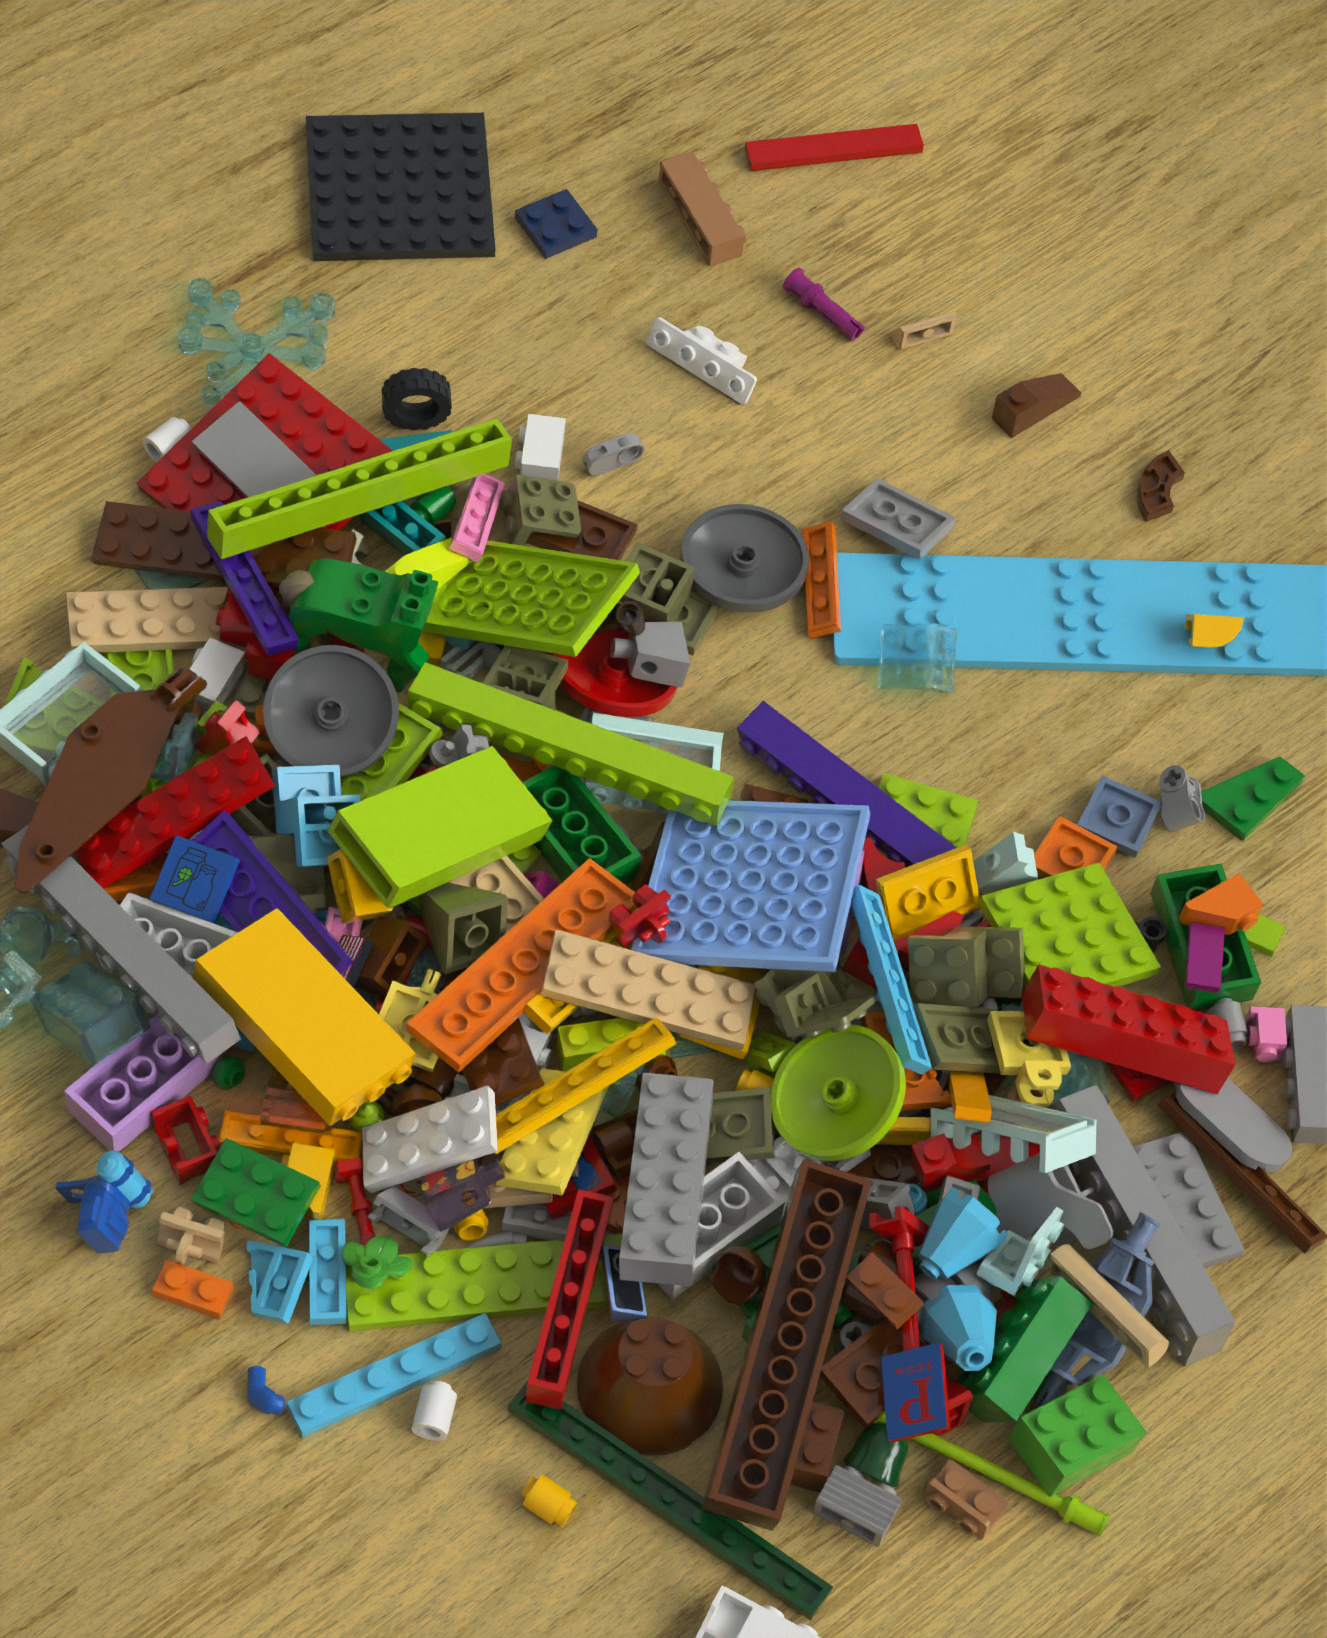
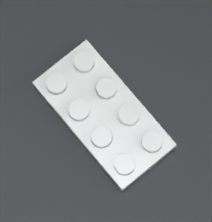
M485 1086L362 1128L364 1187L370 1193H374L497 1152L495 1092L489 1086Z

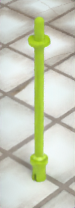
M883 1414L876 1421L886 1422V1415ZM933 1433L910 1438L1057 1510L1059 1515L1063 1517L1062 1522L1069 1524L1071 1521L1100 1537L1109 1519V1514L1100 1512L1080 1502L1081 1498L1076 1495L1073 1498L1070 1496L1063 1498L1057 1494L1049 1497L1043 1487Z

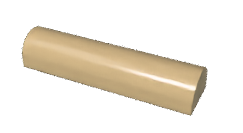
M1070 1244L1062 1245L1050 1254L1051 1274L1054 1277L1061 1276L1093 1304L1089 1311L1145 1367H1151L1164 1355L1169 1346V1341Z

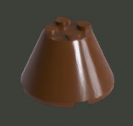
M638 1318L612 1326L593 1341L580 1364L577 1393L581 1410L586 1417L640 1454L657 1456L677 1452L690 1446L692 1441L710 1428L720 1408L723 1380L715 1355L696 1333L670 1320Z

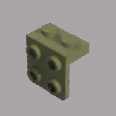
M516 474L508 489L502 492L500 505L505 513L504 533L508 536V544L523 546L532 531L574 538L578 537L581 533L576 488L572 483Z
M294 834L256 836L252 839L313 913L319 911L322 907H326L327 891L324 867H297Z
M818 973L804 976L774 998L776 1012L782 1020L787 1037L802 1035L803 1039L819 1035L824 1029L830 1028L833 1033L845 1030L852 1026L850 1021L867 1015L866 1009L875 1004L874 997L867 996L829 1005Z

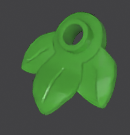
M376 1236L370 1239L366 1245L350 1241L343 1247V1261L352 1267V1274L355 1277L356 1283L364 1288H377L384 1283L387 1277L403 1276L413 1266V1260L397 1256L398 1243L389 1236Z

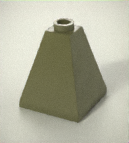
M447 882L420 895V914L440 967L445 974L469 967L506 934L508 897L505 894Z

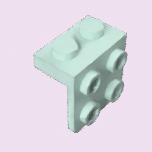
M1056 1207L1031 1241L1008 1230L1006 1232L1008 1234L1006 1239L999 1247L988 1254L981 1263L976 1275L1013 1296L1016 1295L1023 1285L1029 1287L1038 1270H1042L1050 1258L1052 1250L1048 1249L1050 1242L1054 1243L1064 1227V1224L1060 1222L1064 1210Z

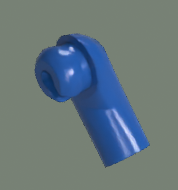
M261 1366L248 1368L247 1398L249 1403L262 1413L280 1414L285 1408V1399L282 1395L276 1394L275 1391L266 1386V1369Z

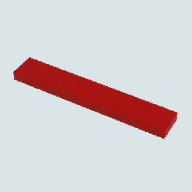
M917 124L745 143V152L751 171L923 153L924 148Z

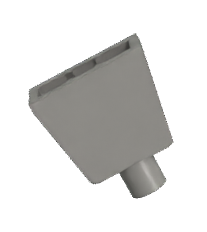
M645 622V630L642 634L637 636L629 634L628 639L613 638L611 641L610 656L627 659L629 672L633 678L682 688L690 665L682 622Z

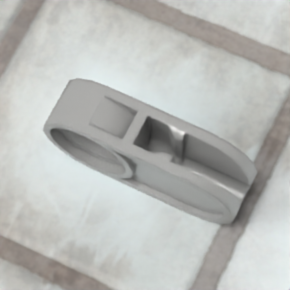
M628 433L591 447L583 455L582 461L587 466L591 475L598 476L635 462L643 455L645 449L636 434Z

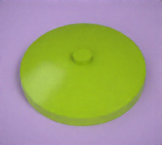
M852 1025L845 1030L834 1033L830 1028L824 1029L819 1035L801 1040L786 1055L773 1080L771 1088V1114L777 1130L785 1141L798 1152L820 1161L845 1160L867 1151L888 1133L901 1111L906 1090V1078L902 1062L894 1048L883 1037L863 1026Z

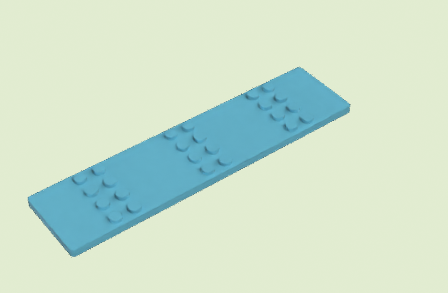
M837 553L841 631L832 634L833 660L838 665L1327 677V565L924 555L919 560L909 554ZM1185 614L1244 618L1240 632L1234 640L1224 646L1211 648L1196 647L1188 643V640L1191 638V631L1185 630Z

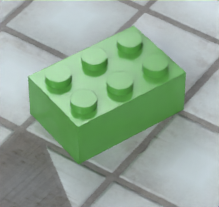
M1102 1374L1020 1417L1007 1439L1049 1497H1052L1131 1454L1147 1431L1105 1375Z

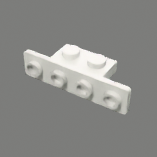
M661 317L655 319L646 340V344L740 404L748 402L757 382V377L742 368L747 356L739 352L737 346L718 339L706 327L696 326L683 332Z

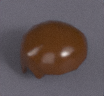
M735 1245L724 1250L715 1259L717 1266L711 1274V1282L717 1293L728 1303L742 1305L753 1299L763 1289L766 1279L764 1262L750 1248Z

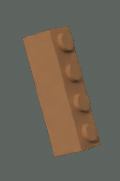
M693 151L660 161L659 183L708 265L713 266L741 257L743 246L746 242L745 231L734 220L729 204H725L720 197L717 184L712 183L709 179L704 163L698 161Z

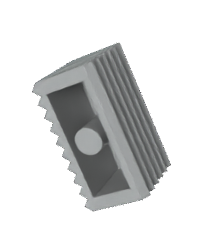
M835 1465L816 1500L813 1513L879 1547L899 1510L902 1499L897 1497L896 1491L890 1486L883 1483H878L876 1486L865 1480L859 1470L850 1466H845L843 1469Z

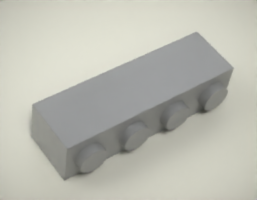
M1291 1005L1285 1018L1287 1046L1282 1055L1283 1068H1288V1078H1286L1284 1085L1285 1098L1290 1099V1108L1287 1111L1286 1118L1287 1128L1292 1129L1294 1143L1327 1144V1007Z

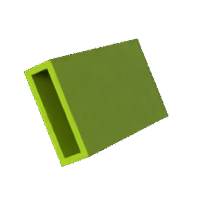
M490 746L338 810L328 829V833L389 909L541 841L553 820L528 791L525 784L520 781L508 766L505 759L500 756L493 746Z

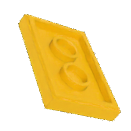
M967 845L875 879L877 891L880 895L893 939L904 938L951 911L964 915L981 908L971 848Z

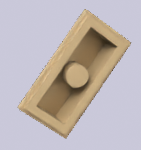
M954 311L902 326L892 331L890 336L898 350L953 335L957 313Z

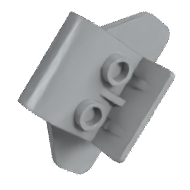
M1040 1153L989 1177L988 1190L997 1210L996 1217L1000 1222L996 1228L998 1233H1001L1003 1230L1006 1232L1010 1230L1028 1240L1031 1235L1034 1236L1056 1207L1064 1210L1060 1218V1222L1064 1224V1227L1054 1243L1050 1242V1246H1062L1079 1239L1085 1249L1091 1250L1109 1242L1113 1236L1112 1226L1103 1207L1098 1202L1085 1197L1095 1191L1093 1186L1080 1192L1068 1165L1047 1173L1039 1172Z

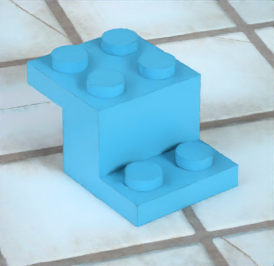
M339 765L272 768V780L275 784L273 793L276 833L294 834L297 867L328 866L327 857L341 849L328 833V829L338 810L360 802V795L341 794Z

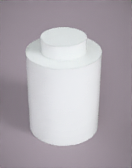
M171 417L143 438V447L150 458L157 463L191 430V427L184 419Z
M432 1381L421 1388L411 1428L415 1435L432 1441H442L447 1438L457 1399V1394L451 1390L452 1387L449 1384L441 1381Z

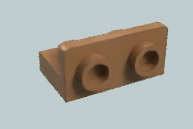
M951 1458L935 1478L931 1477L923 1493V1496L927 1498L928 1504L934 1510L940 1513L945 1512L956 1520L958 1527L963 1532L971 1536L975 1535L983 1540L1009 1506L1007 1500Z

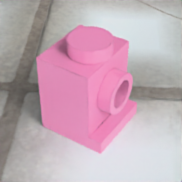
M1251 1006L1245 1022L1249 1033L1246 1038L1247 1045L1252 1046L1253 1059L1264 1063L1275 1060L1280 1061L1287 1046L1285 1008Z

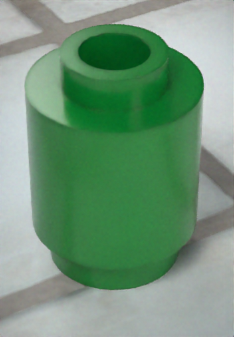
M448 486L422 494L410 504V508L427 522L434 524L452 512L456 504V497L453 491Z

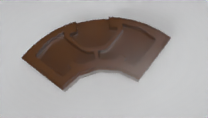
M1169 450L1154 458L1147 465L1140 479L1137 490V503L1145 522L1173 511L1174 504L1170 497V491L1176 483L1183 480L1185 472Z

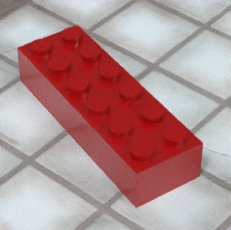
M1040 964L1037 965L1021 994L1027 1039L1215 1094L1219 1093L1236 1065L1227 1020L1214 1014L1201 1013L1191 1010L1184 1005H1174L1153 996H1144L1128 991L1120 986H1110L1097 982L1090 977H1080L1064 972L1059 968H1050Z

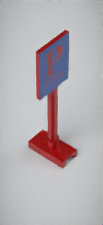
M902 1206L895 1207V1218L887 1220L877 1213L869 1214L870 1228L892 1243L893 1254L896 1255L898 1277L915 1293L912 1254L915 1252L914 1247L922 1245L929 1225ZM917 1312L902 1325L903 1351L881 1357L887 1441L890 1443L951 1429L944 1347L940 1342L920 1347Z

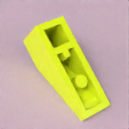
M452 538L403 556L385 572L396 575L412 574L413 570L426 572L432 575V580L438 581L437 589H439L473 560L450 550Z

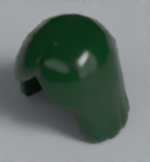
M875 1421L862 1430L851 1451L844 1457L843 1461L850 1467L883 1484L897 1487L901 1470L908 1454V1442L905 1439L890 1443L887 1441L886 1422Z

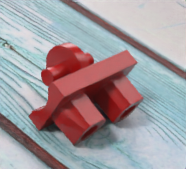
M645 884L633 895L632 902L639 908L634 913L624 904H619L609 912L608 921L617 931L616 942L622 948L637 937L643 943L647 942L650 938L656 943H662L667 938L664 928L670 924V920L666 915L669 914L667 902L671 899V895L665 889L657 893Z

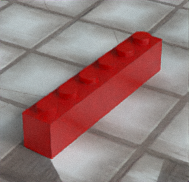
M578 1189L527 1382L525 1402L559 1410L562 1409L602 1253V1246L604 1245L613 1204V1197Z

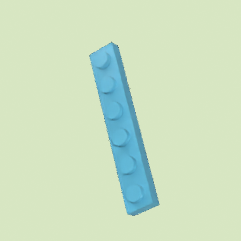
M857 885L853 890L851 911L857 919L861 932L859 935L860 941L865 947L869 959L868 968L875 979L878 989L877 998L885 1012L887 1019L885 1022L886 1028L892 1036L895 1051L902 1062L903 1068L922 1075L932 1069L880 895L861 885Z
M486 1313L291 1399L287 1401V1409L301 1437L304 1438L501 1349V1341Z

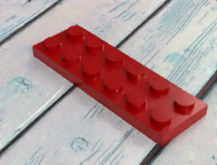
M246 735L124 808L83 844L76 853L84 870L104 889L168 851L176 835L185 839L190 838L203 830L224 810L230 814L275 787V784Z

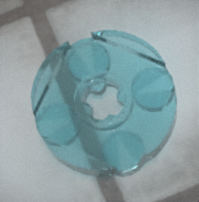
M645 1064L609 1085L600 1110L616 1118L620 1116L636 1087L634 1084L638 1075L641 1076Z

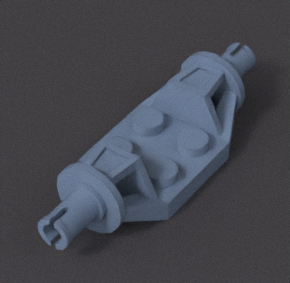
M1140 1212L1126 1239L1118 1241L1112 1237L1109 1241L1111 1244L1091 1266L1145 1317L1152 1305L1151 1267L1154 1261L1146 1257L1147 1253L1144 1250L1157 1227L1160 1226V1223ZM1138 1259L1134 1284L1126 1281L1133 1260ZM1088 1310L1049 1370V1375L1033 1402L1043 1406L1062 1396L1068 1385L1072 1386L1074 1383L1081 1386L1116 1367L1127 1348ZM1083 1354L1092 1358L1076 1374L1071 1376V1370Z

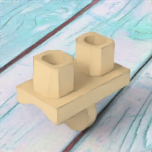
M179 1206L171 1214L162 1213L159 1219L160 1230L157 1244L177 1251L176 1263L185 1264L188 1256L218 1263L222 1254L224 1221L211 1217L206 1219L204 1224L193 1221V1214L190 1210Z

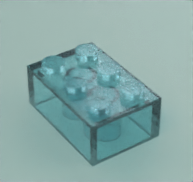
M89 961L72 967L69 973L55 982L44 985L38 993L30 997L45 1031L93 1066L151 1028L137 995Z

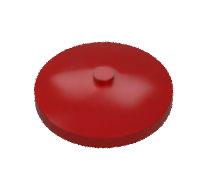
M622 629L593 635L576 657L551 653L553 656L568 660V670L559 684L563 691L580 704L604 714L619 717H641L654 714L665 708L672 701L677 687L633 678L629 672L627 659L610 656V645L613 638L628 639L629 633Z

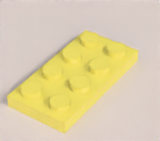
M543 1068L540 1071L544 1084L565 1073V1071ZM609 1086L507 1147L494 1175L496 1185L563 1196Z

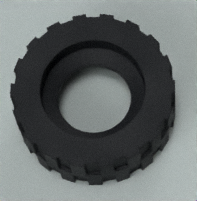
M410 368L408 370H400L384 381V387L382 386L381 389L382 410L385 419L389 420L390 424L401 429L426 430L430 427L438 426L439 423L447 420V416H450L452 408L450 383L439 372L431 371L427 368ZM410 396H426L432 398L428 401L421 403H409L402 401L404 398Z

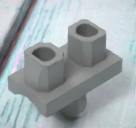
M461 725L450 741L438 740L434 742L429 750V756L434 765L443 767L488 748L487 736L473 735L471 725Z

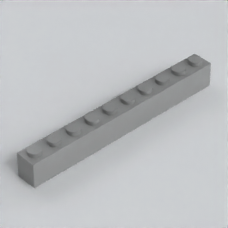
M29 824L2 843L7 855L4 862L15 876L17 873L19 847ZM71 856L30 891L33 895L39 893L42 896V902L53 915L58 912L62 916L61 921L71 934L77 932L81 936V942L91 954L97 952L101 956L100 961L110 974L115 972L119 974V979L124 988L131 995L136 992L140 996L141 1004L150 1015L157 1013L161 1017L160 1022L171 1036L177 1034L181 1038L180 1042L190 1056L194 1057L197 1054L208 1064L241 1039L234 1020Z

